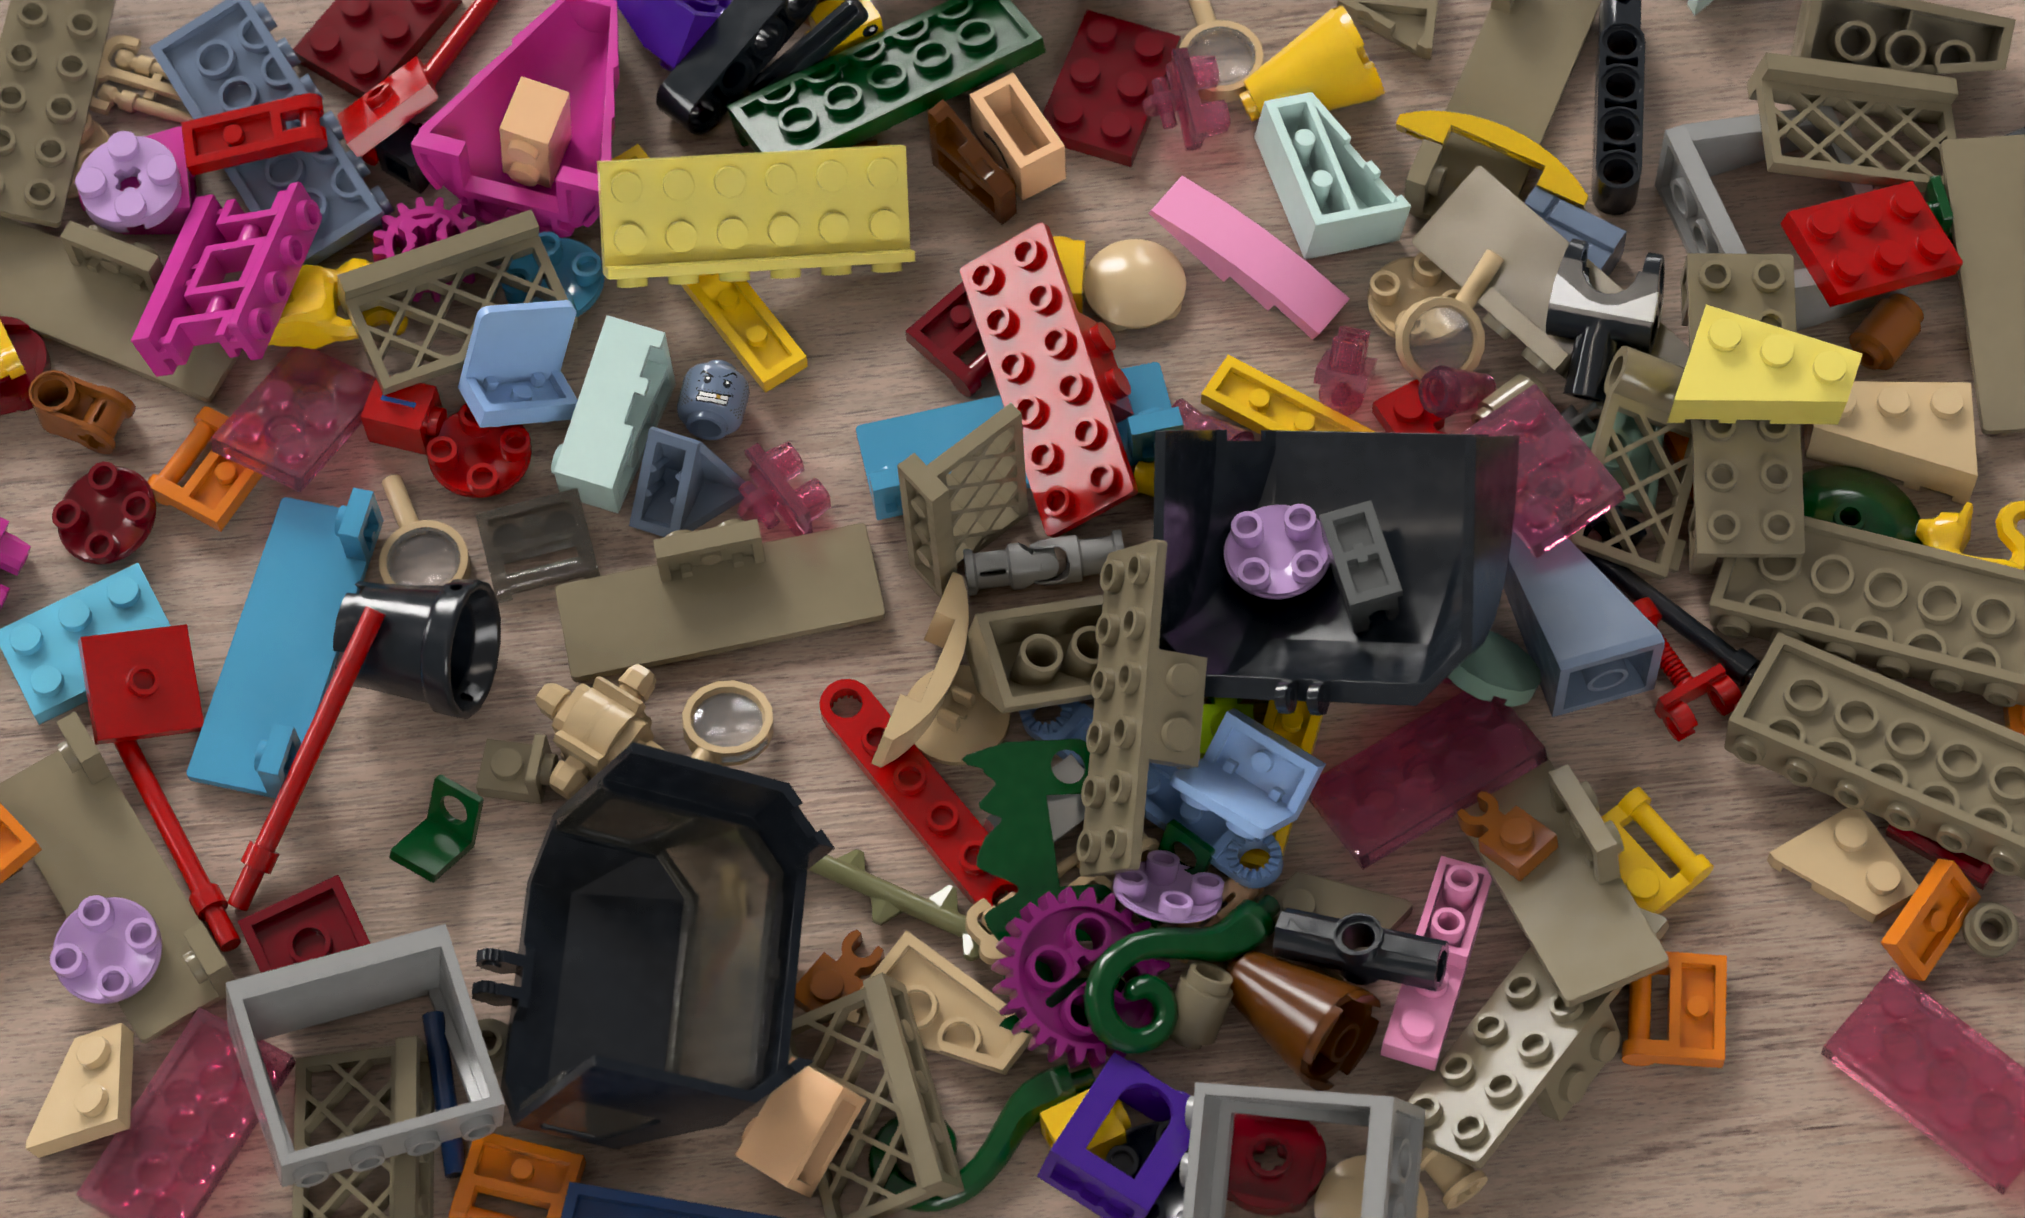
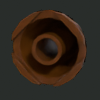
M1251 951L1244 956L1233 959L1225 970L1233 978L1230 987L1233 990L1231 1003L1300 1080L1315 1091H1326L1334 1087L1335 1085L1328 1081V1079L1339 1070L1348 1076L1367 1052L1377 1032L1379 1020L1372 1017L1371 1014L1373 1006L1381 1008L1380 1000L1364 988L1258 951Z

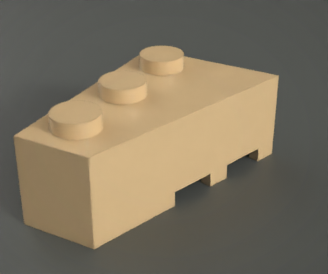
M1854 381L1838 425L1804 424L1806 458L1833 466H1850L1904 481L1903 487L1919 491L1920 486L1951 495L1953 496V502L1963 505L1970 501L1978 478L1971 383Z

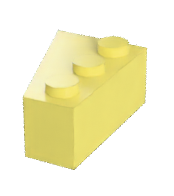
M1706 304L1667 423H1684L1685 419L1718 420V423L1734 424L1736 420H1769L1770 424L1838 425L1847 404L1863 353Z

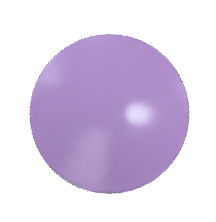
M1305 504L1264 506L1253 511L1240 512L1231 522V530L1224 546L1226 568L1232 579L1250 594L1267 599L1295 597L1314 587L1325 575L1330 560L1322 539L1320 521L1316 518L1315 511L1310 506Z
M1154 850L1148 853L1147 860L1140 863L1138 870L1116 873L1113 880V892L1124 906L1147 918L1168 923H1194L1209 919L1220 910L1224 881L1218 875L1208 872L1192 875L1184 870L1190 867L1181 865L1180 859L1176 854L1164 850Z
M100 895L89 896L79 904L78 909L70 914L61 925L50 955V964L62 985L79 999L97 1004L119 1002L140 991L155 974L162 954L161 933L152 915L141 905L124 898H104Z

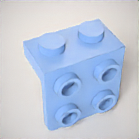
M560 300L485 306L477 312L458 389L480 428L540 422L547 423L572 419L578 399L561 372L576 317V309L570 301Z
M1233 708L1226 712L1204 757L1199 760L1198 767L1182 768L1175 771L1170 780V785L1181 792V799L1188 805L1199 810H1211L1227 820L1226 826L1235 834L1247 839H1263L1298 819L1326 763Z

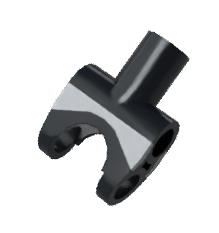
M1572 239L1565 251L1553 284L1546 319V334L1575 340L1563 394L1604 403L1606 399L1604 392L1605 378L1617 351L1622 346H1628L1649 354L1653 350L1663 309L1664 255L1649 252L1646 256L1642 272L1638 271L1635 281L1627 289L1616 294H1605L1595 290L1589 279V268L1586 267L1589 251L1588 241Z

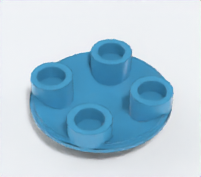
M553 232L539 233L541 241L568 300L576 309L577 318L594 305L602 292L605 281L602 261L599 255L582 242L568 238H559ZM530 254L512 260L507 273L533 283L539 271V266L534 255ZM543 279L541 286L548 289V286L545 280ZM501 283L508 304L524 303L528 293ZM536 296L533 302H547Z

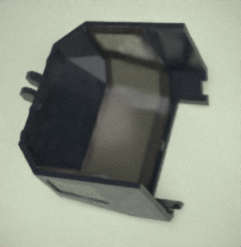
M632 742L554 812L527 881L518 953L494 948L477 950L476 966L480 967V969L499 974L515 973L514 986L489 980L473 982L472 999L493 1006H511L501 1091L513 1126L620 1150L625 1146L723 1126L814 1062L813 1060L798 1057L788 1064L807 871L833 851L835 847L822 829L816 832L799 808L803 802L790 783Z

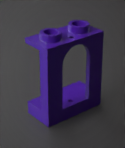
M1114 1052L1050 1149L1036 1177L1102 1218H1146L1189 1148L1191 1130H1188L1186 1127L1185 1109L1191 1095L1171 1088L1150 1075L1148 1070L1141 1064L1126 1060ZM1118 1098L1153 1121H1166L1170 1119L1167 1129L1135 1179L1086 1149Z

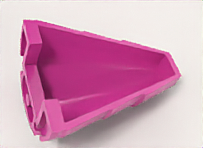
M557 0L512 38V45L471 78L469 85L419 128V132L414 137L411 147L415 160L427 180L436 190L442 189L443 186L459 199L458 203L462 205L463 212L469 216H474L476 220L484 224H490L532 209L539 225V233L553 232L559 238L572 236L577 227L584 225L589 228L600 215L597 161L612 160V138L615 133V92L619 85V21L617 0ZM521 76L570 92L572 138L551 188L539 184L525 186L514 181L508 174L503 173L499 128Z

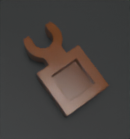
M1481 791L1477 794L1478 805L1485 812L1484 815L1472 816L1463 809L1457 812L1461 830L1468 836L1479 838L1480 852L1518 881H1522L1558 848L1556 833L1517 805L1506 815L1499 811L1497 799L1488 792Z
M857 929L850 932L843 940L842 955L837 961L824 952L797 982L794 1004L807 1013L860 990L863 986V981L860 977L870 975L876 970L885 958L884 949L877 946L868 957H858L854 954V951L863 942L862 933ZM831 1020L822 1025L828 1028Z

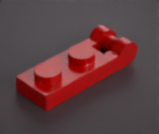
M313 93L300 94L181 122L187 169L194 176L297 151L312 153L324 150L328 146L326 128L320 125V118L324 114L322 97ZM296 119L300 120V127L287 130L286 122Z

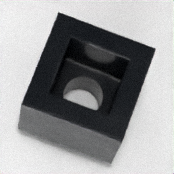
M409 121L376 145L375 150L382 171L422 194L430 185V182L422 173L415 160L411 143L418 134L419 128L424 124L417 123L414 125Z

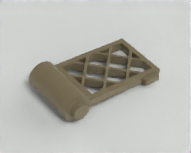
M1622 346L1615 354L1606 374L1604 383L1606 399L1567 538L1580 551L1661 580L1667 577L1668 571L1672 573L1678 572L1686 541L1678 539V534L1693 484L1691 419H1685L1684 423H1667L1685 368L1631 347ZM1617 412L1633 417L1643 438L1623 448L1613 429ZM1650 424L1658 426L1661 429L1654 432ZM1668 431L1689 438L1684 459L1673 465L1670 464L1657 439L1658 436ZM1646 443L1660 471L1640 481L1626 453ZM1609 445L1612 454L1605 457L1607 447ZM1616 459L1630 487L1609 497L1599 476L1602 465ZM1681 467L1679 477L1677 478L1674 470ZM1664 477L1673 498L1670 508L1657 515L1643 486ZM1633 492L1646 521L1626 531L1612 502ZM1595 494L1599 503L1591 506ZM1602 508L1616 535L1603 543L1583 536L1588 515ZM1667 517L1665 527H1663L1660 520ZM1650 526L1659 543L1655 562L1639 557L1629 536ZM1619 542L1623 550L1612 547L1611 545Z

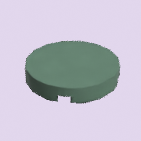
M1489 631L1484 644L1447 677L1460 689L1477 699L1489 702L1492 701L1494 696L1507 699L1504 705L1508 707L1527 704L1542 681L1540 669L1532 657L1514 642L1492 631Z

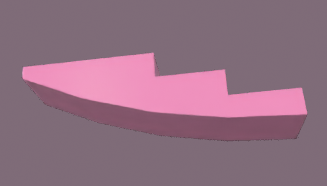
M1181 176L1148 213L1223 282L1231 277L1267 311L1275 305L1312 340L1323 331L1350 299L1312 265L1267 230L1184 176Z

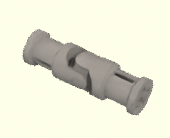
M1121 529L1112 530L1111 536L1079 540L1076 535L1042 539L1030 544L1029 548L1018 542L1007 544L1004 550L973 553L971 549H964L963 559L968 595H977L979 589L1011 586L1013 590L1026 589L1033 582L1043 586L1082 582L1084 576L1101 574L1102 567L1107 560V555L1124 549ZM1054 547H1060L1067 555L1066 568L1059 575H1057L1059 563Z

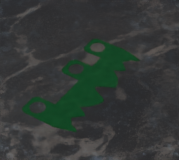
M1062 739L1005 742L968 754L961 759L969 766L983 769V772L994 780L995 786L979 802V808L1001 818V822L984 838L977 855L976 866L982 871L1007 880L1018 887V892L1013 897L989 910L984 916L987 927L998 941L1003 937H1011L1005 926L1015 917L1022 919L1019 912L1030 902L1038 906V899L1049 891L1055 896L1057 901L1059 893L1066 887H1072L1077 900L1081 893L1089 887L1094 888L1096 898L1100 901L1112 893L1103 884L1060 886L1046 795L1081 794L1083 783L1088 776L1090 752L1084 740ZM1071 750L1081 757L1085 769L1083 777L1078 782L1067 784L1055 777L1052 772L1051 762L1057 752ZM1075 930L1078 942L1092 941L1085 931ZM1035 961V970L1038 976L1044 981L1053 982V973L1050 968L1043 962ZM1088 978L1070 979L1046 999V1005L1050 1008L1055 1007L1087 981ZM1120 979L1118 982L1120 985L1117 990L1122 993L1125 982ZM1071 1005L1070 1011L1074 1021L1081 1026L1087 1027L1088 1021L1085 1011L1076 1005ZM1014 1014L1004 1018L999 1026L1012 1030L1019 1021V1018ZM1026 1030V1031L1023 1032V1033L1031 1034L1028 1030Z

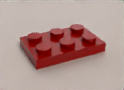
M1913 181L1789 211L1780 223L1830 307L1952 276L1957 273L1964 263Z

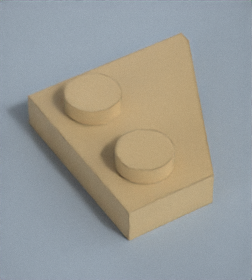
M119 1023L74 1038L26 1140V1149L41 1158L130 1129L134 1032L123 1023Z

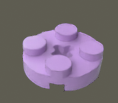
M129 131L114 133L110 136L108 142L97 147L85 159L75 179L76 187L88 216L99 226L117 233L129 232L127 227H137L144 224L145 229L160 224L175 210L182 192L180 184L181 175L170 150L154 139L135 136ZM137 177L140 183L137 189L127 187L124 191H120V183L124 179Z

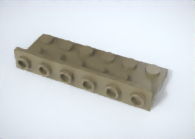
M1804 516L1805 553L1802 557H1724L1709 603L1710 624L1717 627L1726 636L1736 639H1746L1748 636L1768 640L1772 644L1777 633L1781 632L1849 662L1874 667L1880 674L1892 679L1902 680L1909 676L1928 681L1931 686L1943 692L1959 693L1964 690L1983 695L1988 702L1998 706L2013 707L2016 704L2025 706V570Z
M1778 632L1728 720L1725 750L1733 753L1739 760L1747 764L1761 765L1784 775L1793 784L1802 787L1809 786L1835 797L1838 802L1846 807L1865 810L1886 819L1889 824L1897 829L1916 832L1938 842L1948 851L1967 854L1990 864L1993 869L2001 874L2017 876L2025 880V735Z

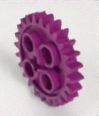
M1066 887L1060 892L1058 901L1049 891L1038 899V906L1030 902L1019 911L1022 919L1015 917L1005 926L1011 937H1003L996 943L995 948L1007 957L998 959L991 965V970L1006 976V978L993 987L992 990L995 994L1008 995L1010 1000L999 1013L1000 1015L1016 1013L1019 1021L1014 1025L1011 1033L1017 1035L1028 1030L1033 1034L1028 1045V1050L1033 1051L1043 1043L1048 1045L1047 1056L1050 1063L1057 1060L1064 1052L1067 1053L1068 1064L1072 1069L1083 1063L1085 1056L1092 1069H1097L1104 1064L1106 1055L1110 1059L1114 1052L1123 1058L1126 1057L1125 1053L1109 1048L1100 1041L1090 1029L1089 1024L1087 1027L1081 1026L1071 1016V1005H1076L1085 1011L1083 994L1087 981L1055 1007L1050 1008L1046 1005V999L1103 954L1116 941L1129 934L1150 928L1151 922L1149 920L1135 926L1131 922L1134 911L1126 907L1120 913L1114 910L1116 900L1113 893L1109 894L1099 904L1096 903V894L1093 887H1089L1081 893L1078 900L1072 887ZM1076 929L1085 931L1090 936L1093 950L1083 948L1078 943L1075 935ZM1154 959L1141 961L1127 970L1122 978L1127 982L1133 976L1143 973L1157 976L1170 967V962ZM1035 961L1043 962L1050 968L1053 973V982L1049 983L1038 976L1035 970ZM1115 989V1009L1124 1023L1133 1028H1141L1148 1025L1153 1017L1151 1003L1146 999L1133 1002L1126 1001L1122 993Z

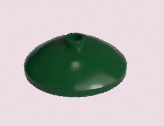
M1829 466L1802 474L1804 516L1844 526L1848 525H1845L1841 518L1849 517L1856 520L1858 524L1848 527L1923 545L1915 535L1916 525L1921 519L1916 507L1907 495L1888 479L1871 471L1850 466Z

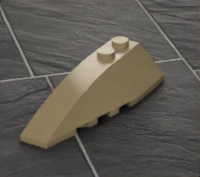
M1104 594L975 614L967 635L965 652L978 693L1002 713L1095 699L1091 693V680L1098 665L1099 644L1096 641L1095 630L1097 621L1102 614Z

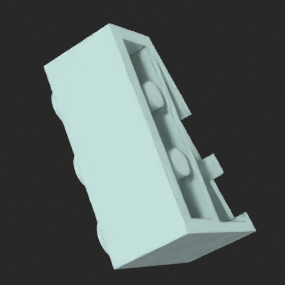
M1312 92L1264 101L1254 138L1304 260L1399 241L1411 205L1402 194L1396 197L1380 179L1381 170L1372 160L1366 163L1350 144L1351 136Z
M609 315L606 316L564 443L557 447L553 456L551 472L555 474L560 496L619 513L643 459L648 430L652 426L657 428L676 385L665 332Z

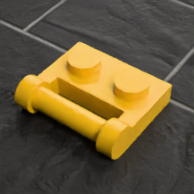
M1637 787L1626 794L1614 808L1601 818L1604 823L1611 820L1615 824L1624 845V851L1618 853L1621 879L1639 908L1659 915L1705 880L1713 871L1714 865L1703 854L1696 855L1650 806L1652 799L1641 787ZM1634 820L1680 869V872L1670 879L1623 827Z

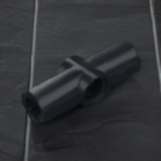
M1286 908L1284 912L1281 911L1275 926L1273 952L1274 956L1278 958L1339 970L1348 982L1355 985H1368L1381 979L1436 991L1438 987H1441L1446 974L1449 946L1448 941L1382 928L1381 923L1374 916L1366 913H1353L1339 919ZM1360 947H1368L1362 951H1353Z

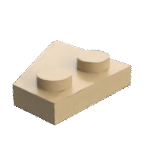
M1847 807L1769 852L1767 859L1772 868L1779 872L1783 868L1812 883L1811 890L1829 900L1843 902L1849 911L1872 924L1906 905L1919 887L1875 825L1860 808L1853 809Z

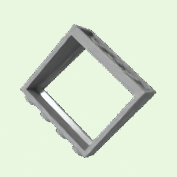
M1821 106L1819 108L1838 127L1845 122H1839L1832 107ZM1796 109L1780 111L1789 120H1793L1800 114ZM1759 114L1683 124L1665 130L1655 187L1687 253L1747 254L1710 177L1766 160ZM1808 119L1798 126L1816 143L1820 144L1827 138ZM1849 129L1846 132V134L1852 138V134ZM1787 137L1780 141L1782 154L1800 149ZM1835 143L1825 150L1838 163L1852 164L1854 162ZM1838 181L1845 197L1874 190V185ZM1807 268L1794 270L1797 331L1874 307L1880 299L1888 298L1893 293L1907 296L1909 287L1830 307Z
M446 924L226 982L229 1034L281 1187L296 1184L297 1187L314 1186L325 1181L329 1174L349 1168L356 1172L367 1171L381 1165L385 1158L406 1152L410 1156L424 1155L437 1149L442 1142L463 1137L465 1140H477L490 1135L495 1131L496 1127L503 1125L505 1103ZM428 995L434 1011L444 1012L445 1036L469 1103L295 1151L257 1041Z
M1195 1082L1194 1096L1189 1097L1185 1109L1186 1127L1191 1131L1189 1152L1183 1155L1179 1171L1180 1183L1182 1187H1185L1183 1210L1177 1213L1176 1218H1225L1235 1113L1369 1127L1361 1218H1416L1425 1119L1424 1108L1390 1096Z

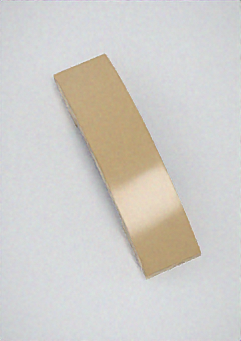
M952 572L924 638L925 641L943 648L922 700L919 702L900 694L871 762L873 765L878 767L887 765L916 743L937 716V712L948 694L964 654L969 626L967 590L963 576Z

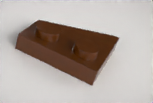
M942 99L928 111L932 163L1003 225L1017 213L1016 184L1010 174L997 165L957 114Z

